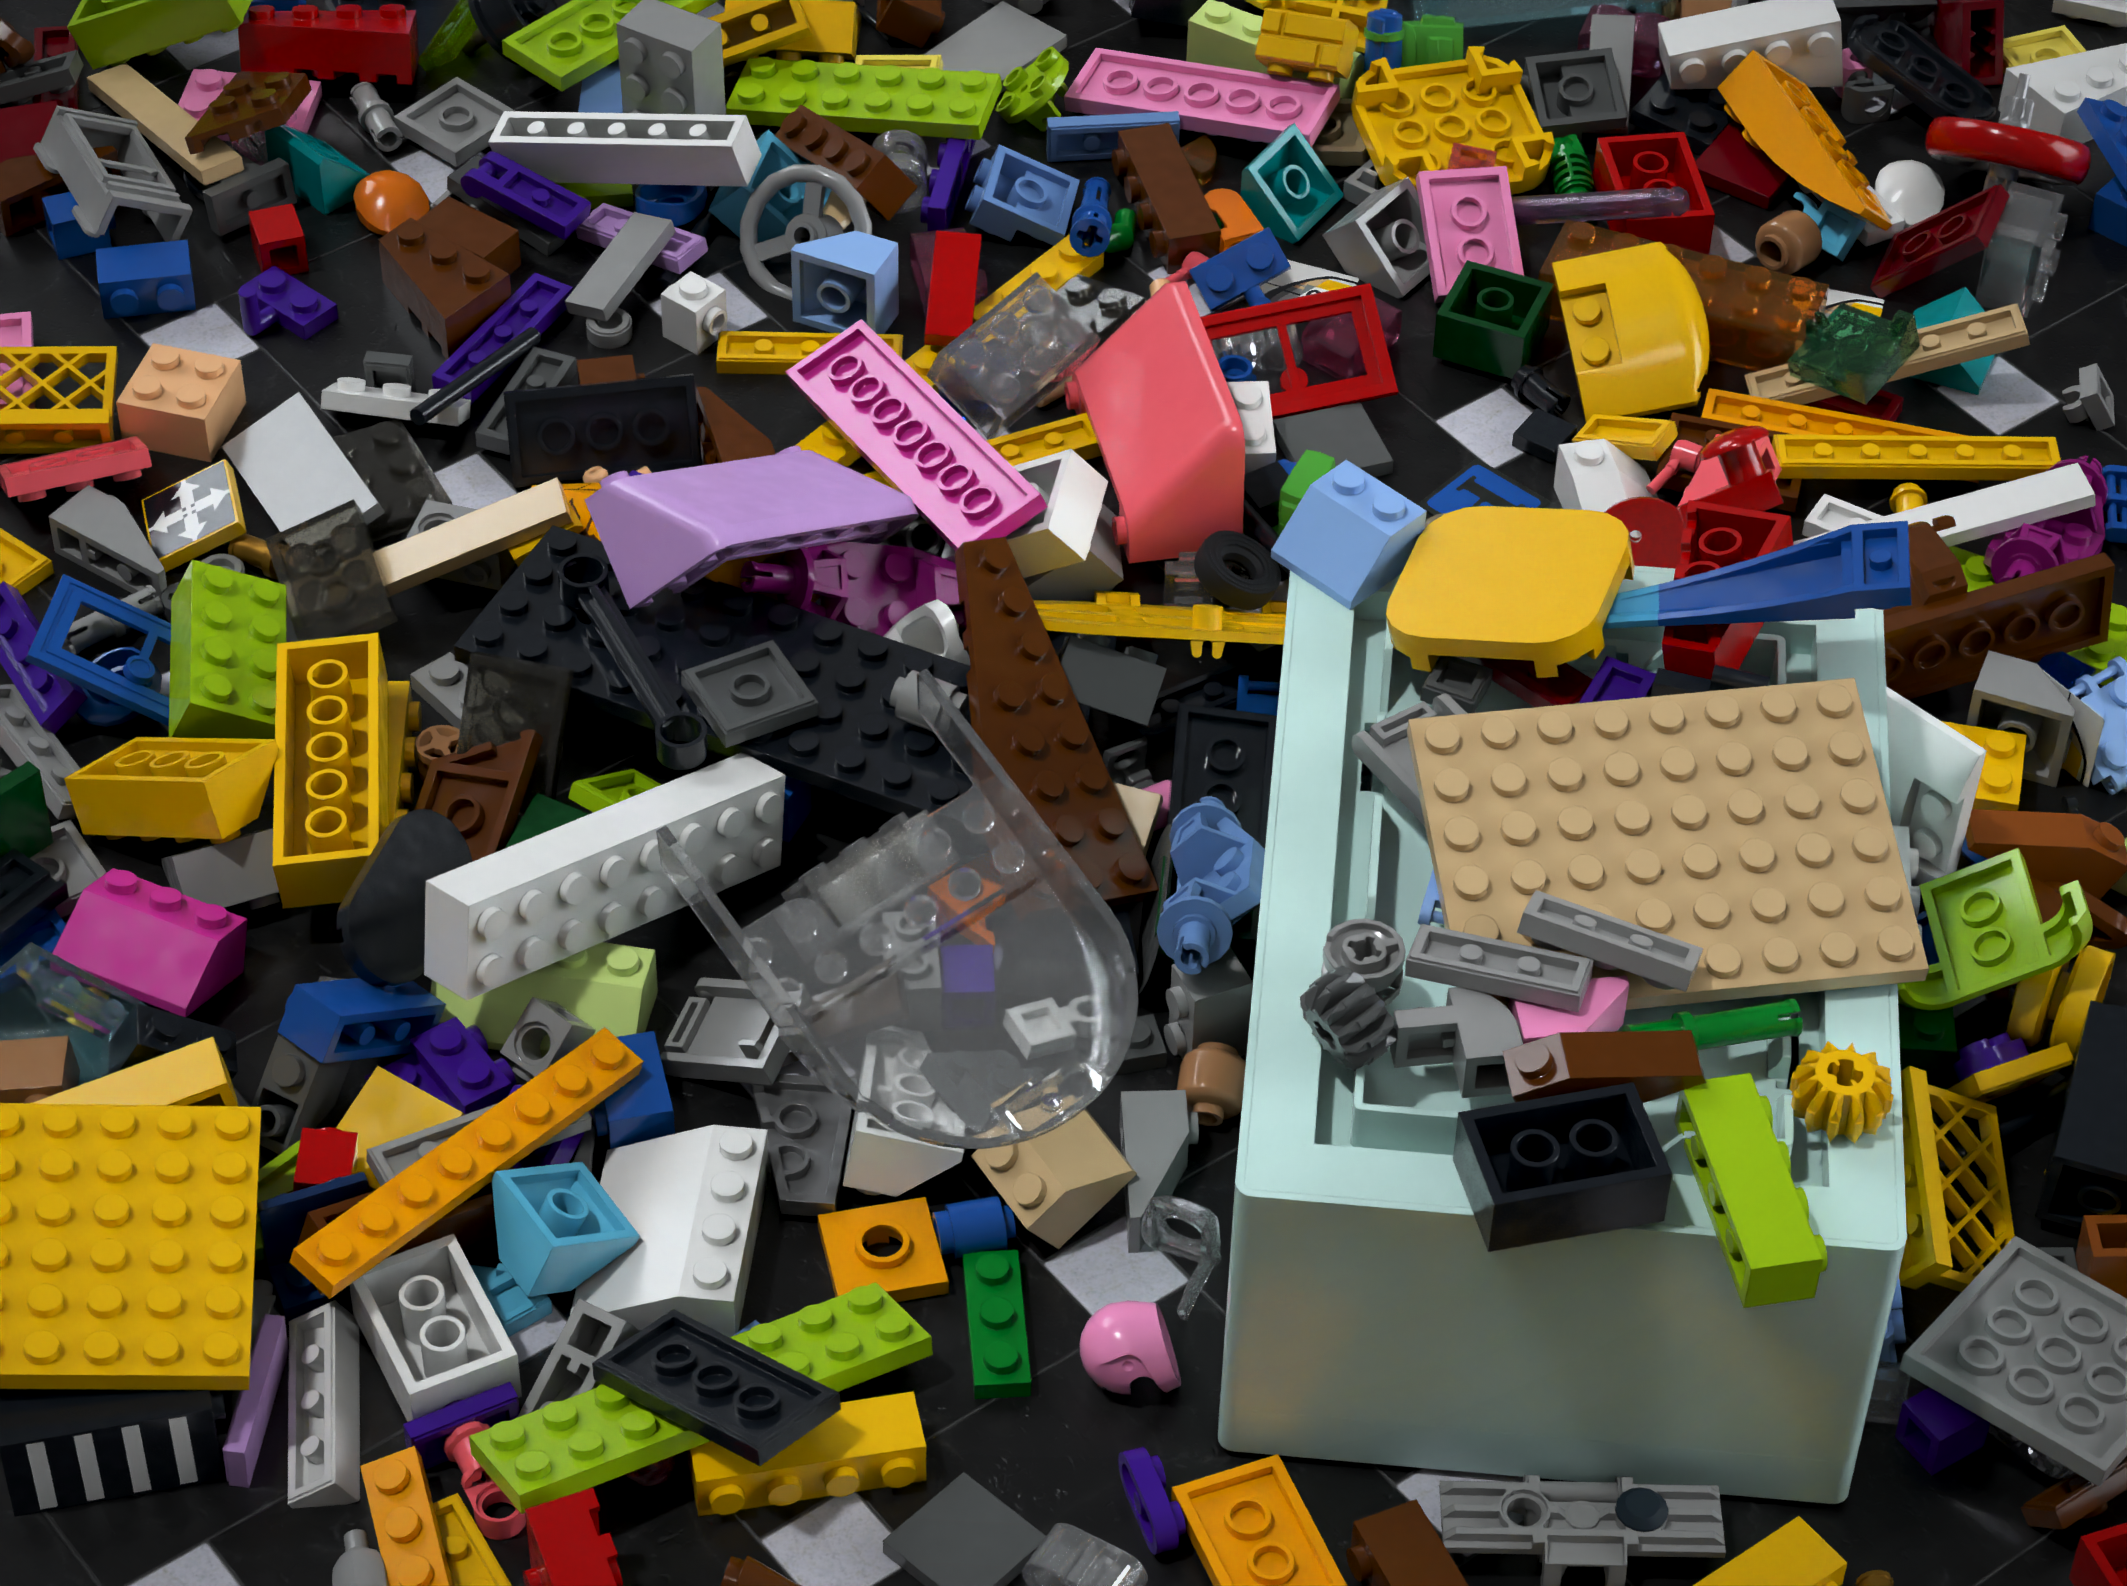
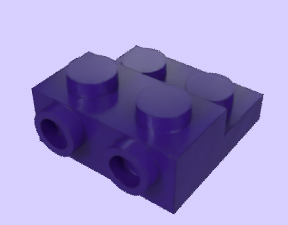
M457 1017L411 1038V1054L382 1067L386 1071L458 1109L465 1115L499 1103L510 1094L513 1086L516 1085L515 1075L508 1062L504 1058L493 1061L487 1054L488 1044L481 1030L474 1024L465 1028ZM372 1073L364 1076L365 1083L367 1082Z

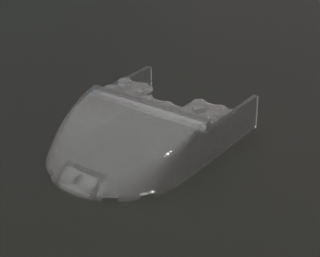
M924 669L917 674L918 711L973 784L967 792L919 820L912 827L909 833V850L926 875L840 928L835 925L824 908L816 901L808 898H795L783 903L741 929L666 825L656 831L660 863L673 884L778 1028L779 1037L799 1061L840 1100L874 1123L922 1142L960 1149H987L1009 1146L1031 1140L1067 1123L1085 1110L1111 1082L1126 1056L1136 1025L1139 1001L1136 965L1129 941L1121 924L1107 903L929 670Z

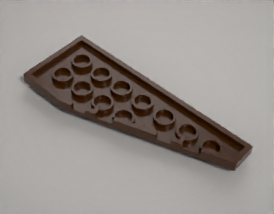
M1006 537L963 542L955 552L959 603L965 606L967 626L963 633L964 650L969 651L971 669L966 675L973 744H978L980 770L976 773L978 791H983L985 809L980 815L981 828L1020 923L1150 900L1159 891V888Z

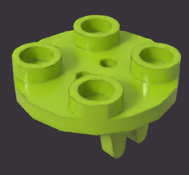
M1051 46L1043 50L1027 68L1016 67L1003 81V85L1007 90L997 104L995 111L1007 123H1018L1026 119L1040 131H1046L1047 120L1045 118L1061 117V113L1054 105L1055 93L1064 97L1068 91L1064 79L1068 73L1069 62Z

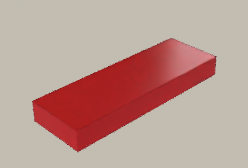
M936 230L924 345L971 347L982 234Z

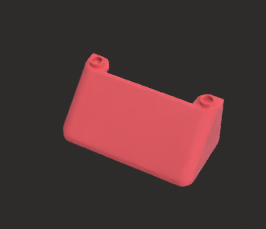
M1186 281L1165 283L1073 372L1072 381L1065 382L1064 385L1068 410L1075 409L1077 415L1087 412L1119 502V516L1112 517L1114 542L1116 546L1123 545L1129 564L1196 556L1205 539L1215 532L1234 531L1243 534L1245 438L1242 421Z

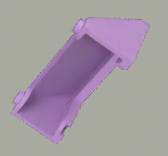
M800 446L786 448L775 455L629 476L627 471H620L600 481L601 489L585 499L629 609L650 605L653 603L652 597L667 587L670 590L672 589L673 594L680 593L726 561L842 541L880 544L912 523L919 516L910 496L814 451H802Z

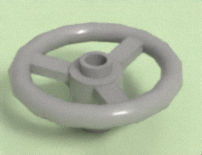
M793 164L768 175L750 195L740 220V251L749 276L762 289L792 300V288L778 282L764 266L763 262L791 253V249L795 244L844 234L840 223L834 217L823 214L826 188L833 190L847 206L854 225V231L872 235V222L863 197L843 175L821 165ZM796 182H806L802 214L795 216L788 223L785 235L758 243V223L765 205L780 189Z

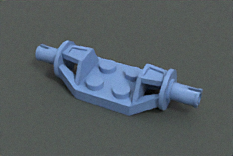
M1212 796L1200 798L1201 803L1196 802L1182 809L1172 822L1169 835L1171 842L1170 854L1178 876L1177 891L1163 902V912L1160 914L1157 925V936L1161 948L1167 956L1174 960L1175 965L1180 971L1191 975L1200 973L1202 971L1201 966L1206 969L1209 964L1220 959L1230 948L1233 937L1232 926L1257 907L1261 899L1265 849L1242 829L1241 823L1235 814L1227 809L1221 800Z

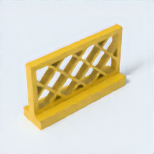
M117 346L0 347V363H6L11 367L9 371L0 376V398L8 404L5 408L0 409V454L59 453L114 441L113 418L118 364ZM106 362V369L91 380L78 370L87 363ZM40 363H53L59 368L43 380L31 371ZM70 376L81 387L64 398L53 388ZM20 377H23L34 387L16 398L5 388ZM91 394L103 403L102 409H78L75 407ZM43 395L56 404L51 409H30L27 407Z
M1908 1066L1901 1071L1907 1240L1899 1271L1900 1285L1916 1290L1930 1282L1962 1292L1984 1269L1982 1264L1988 1258L1991 1262L2015 1236L1997 1110L1994 1105L1929 1085L1926 1071ZM1931 1106L1944 1122L1939 1128L1933 1122ZM1963 1116L1978 1120L1981 1141L1978 1140L1964 1122ZM1949 1130L1968 1152L1963 1159L1944 1136ZM1938 1155L1951 1170L1946 1176L1939 1169ZM1973 1161L1986 1175L1988 1189L1983 1186L1969 1168ZM1956 1178L1975 1201L1970 1207H1968L1951 1185ZM1944 1203L1957 1218L1953 1225L1946 1219ZM1980 1209L1993 1224L1994 1238L1975 1215ZM1963 1227L1982 1250L1977 1256L1973 1254L1958 1234ZM1951 1253L1964 1268L1962 1272L1952 1270Z

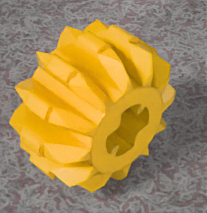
M1829 1041L1821 1052L1807 1050L1805 1057L1801 1060V1064L1797 1065L1796 1072L1792 1073L1789 1087L1792 1091L1791 1095H1793L1791 1106L1794 1116L1805 1119L1807 1133L1820 1129L1826 1131L1829 1142L1838 1134L1845 1135L1853 1143L1862 1135V1132L1875 1135L1877 1129L1882 1125V1120L1886 1119V1114L1890 1112L1894 1095L1891 1094L1890 1068L1878 1065L1876 1052L1863 1055L1856 1053L1853 1042L1846 1050H1838Z

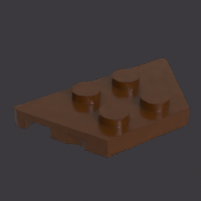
M237 72L233 79L223 87V91L216 100L209 104L208 110L185 137L190 155L203 152L205 144L214 136L228 134L230 141L233 142L248 137L251 134L286 124L312 90L307 74Z
M527 729L521 731V739L495 746L489 741L474 746L463 754L452 753L433 759L430 762L415 810H432L449 819L463 835L469 847L472 862L505 849L511 838L543 738L536 730Z

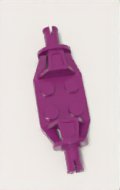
M2086 455L2077 459L2058 461L2048 469L2049 471L2078 463L2095 493L2094 507L2033 524L2024 523L2018 528L1995 534L1987 547L1983 563L1991 568L1996 584L2101 553L2105 539L2103 506L2107 501L2108 487L2102 475L2103 468L2101 463L2093 457L2090 464L2087 463L2089 456Z
M842 541L808 548L799 547L795 550L786 551L780 564L746 561L741 570L740 578L752 579L751 582L743 581L741 583L742 590L745 593L777 594L779 602L880 636H884L895 623L914 609L936 599L949 607L959 625V629L967 628L965 606L959 603L956 563L913 547ZM813 594L820 595L821 606L811 601Z

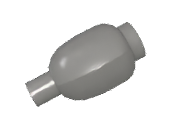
M361 1529L348 1531L344 1535L345 1552L339 1557L333 1567L332 1586H389L382 1556L377 1550L369 1548L367 1533Z

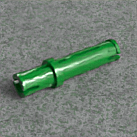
M1791 998L1781 1002L1692 1016L1689 1011L1673 1013L1669 1020L1636 1025L1626 1024L1622 1031L1691 1030L1695 1037L1697 1049L1703 1050L1786 1036H1800L1803 1029L1802 1017L1778 1020L1779 1018L1790 1017L1792 1013L1801 1012L1797 1001Z

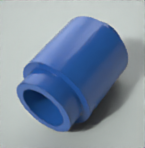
M998 1196L946 1204L945 1210L932 1213L933 1226L942 1256L952 1254L954 1259L963 1258V1254L1007 1250V1239L1016 1237L1013 1211L1009 1205L1001 1206Z

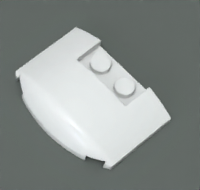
M1886 687L1891 822L1895 826L1909 827L1910 848L1919 850L1918 873L1916 880L1911 879V884L1919 886L1957 870L1987 750Z

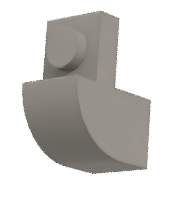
M1452 987L1448 988L1446 1006L1417 1007L1394 1011L1393 1018L1397 1040L1390 1046L1394 1068L1453 1063L1462 1098L1511 1094L1502 1051L1523 1045L1515 1017L1499 1000L1483 992Z

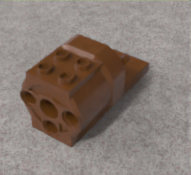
M1944 515L1932 519L1933 526L1924 521L1908 524L1912 605L1896 606L1883 610L1886 687L1905 699H1914L1977 680L1988 650L2035 663L2108 641L2115 564L2105 552L1967 592L1968 584L1959 560L1937 534L1938 531L1955 527L1954 517Z

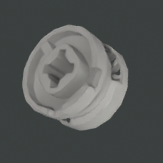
M1364 918L1348 920L1336 925L1327 934L1326 943L1323 946L1324 961L1321 968V976L1328 971L1332 972L1340 966H1345L1361 974L1369 986H1374L1375 993L1381 1000L1386 1002L1385 1005L1390 1004L1399 995L1403 982L1402 968L1406 953L1403 939L1392 927L1381 921Z

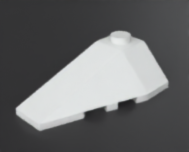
M1606 439L1559 444L1553 487L1563 509L1592 510L1604 513L1609 507L1624 499L1632 497L1659 499L1657 494L1653 495L1646 489V486L1651 481L1645 468ZM1634 530L1630 533V535L1634 538H1638L1641 536V533L1637 530Z
M889 1027L867 1035L846 1157L843 1186L855 1188L867 1195L885 1194L897 1197L962 1162L966 1126L919 1071L928 1054H932L922 1033Z

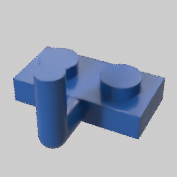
M1267 227L1190 269L1189 273L1210 312H1213L1243 295L1250 307L1271 303L1263 294L1260 286L1290 270L1291 266L1271 229Z

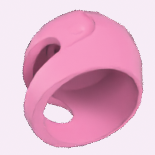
M1129 1300L1110 1303L1097 1310L1087 1321L1080 1338V1357L1087 1374L1098 1386L1111 1393L1120 1395H1131L1130 1383L1138 1377L1153 1379L1158 1387L1166 1393L1181 1386L1176 1355L1158 1303Z

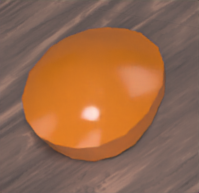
M383 170L366 176L356 185L353 195L356 213L360 222L368 230L380 235H386L409 218L417 221L430 211L429 199L420 183L409 175L397 171Z

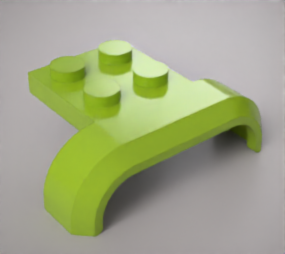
M2019 848L1919 885L1939 963L1928 965L1929 970L1925 981L1897 983L1898 1003L1915 1009H1945L2052 970L2071 960L2087 945L2093 931L2091 914L2079 880L2062 885L2059 888L2063 900L2059 912L2045 923H2043L2025 859Z

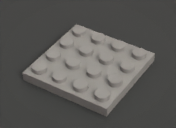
M2014 1236L1908 1348L1903 1355L1899 1369L2100 1487L2127 1456V1298L2021 1238Z

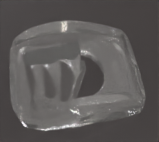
M1170 1195L1152 1197L1145 1207L1141 1231L1144 1242L1153 1250L1199 1262L1176 1308L1179 1318L1187 1320L1210 1273L1222 1260L1219 1222L1211 1210L1188 1200ZM1176 1218L1191 1224L1201 1233V1239H1191L1178 1234L1170 1228L1165 1219Z

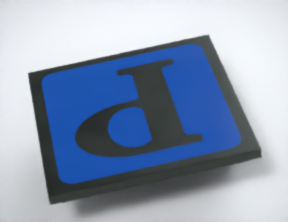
M1476 458L1417 505L1426 510V514L1432 517L1436 514L1449 513L1465 507L1547 508L1551 505V501Z

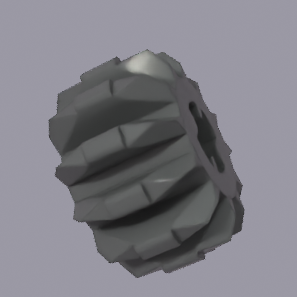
M1340 966L1332 972H1326L1309 986V989L1300 996L1303 1018L1310 1025L1312 1034L1321 1042L1323 1050H1328L1334 1060L1346 1068L1356 1071V1069L1366 1064L1370 1065L1388 1051L1387 1048L1397 1040L1394 1018L1387 1012L1385 1008L1386 1002L1378 997L1374 986H1369L1361 974L1345 966Z

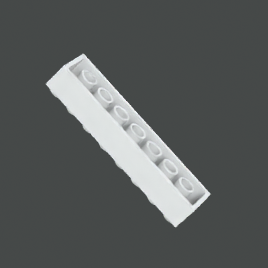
M739 753L426 880L424 975L463 999L469 1000L780 866L786 775L747 754Z

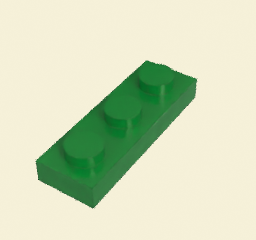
M1018 1250L981 1251L963 1254V1277L974 1399L1031 1396V1374Z

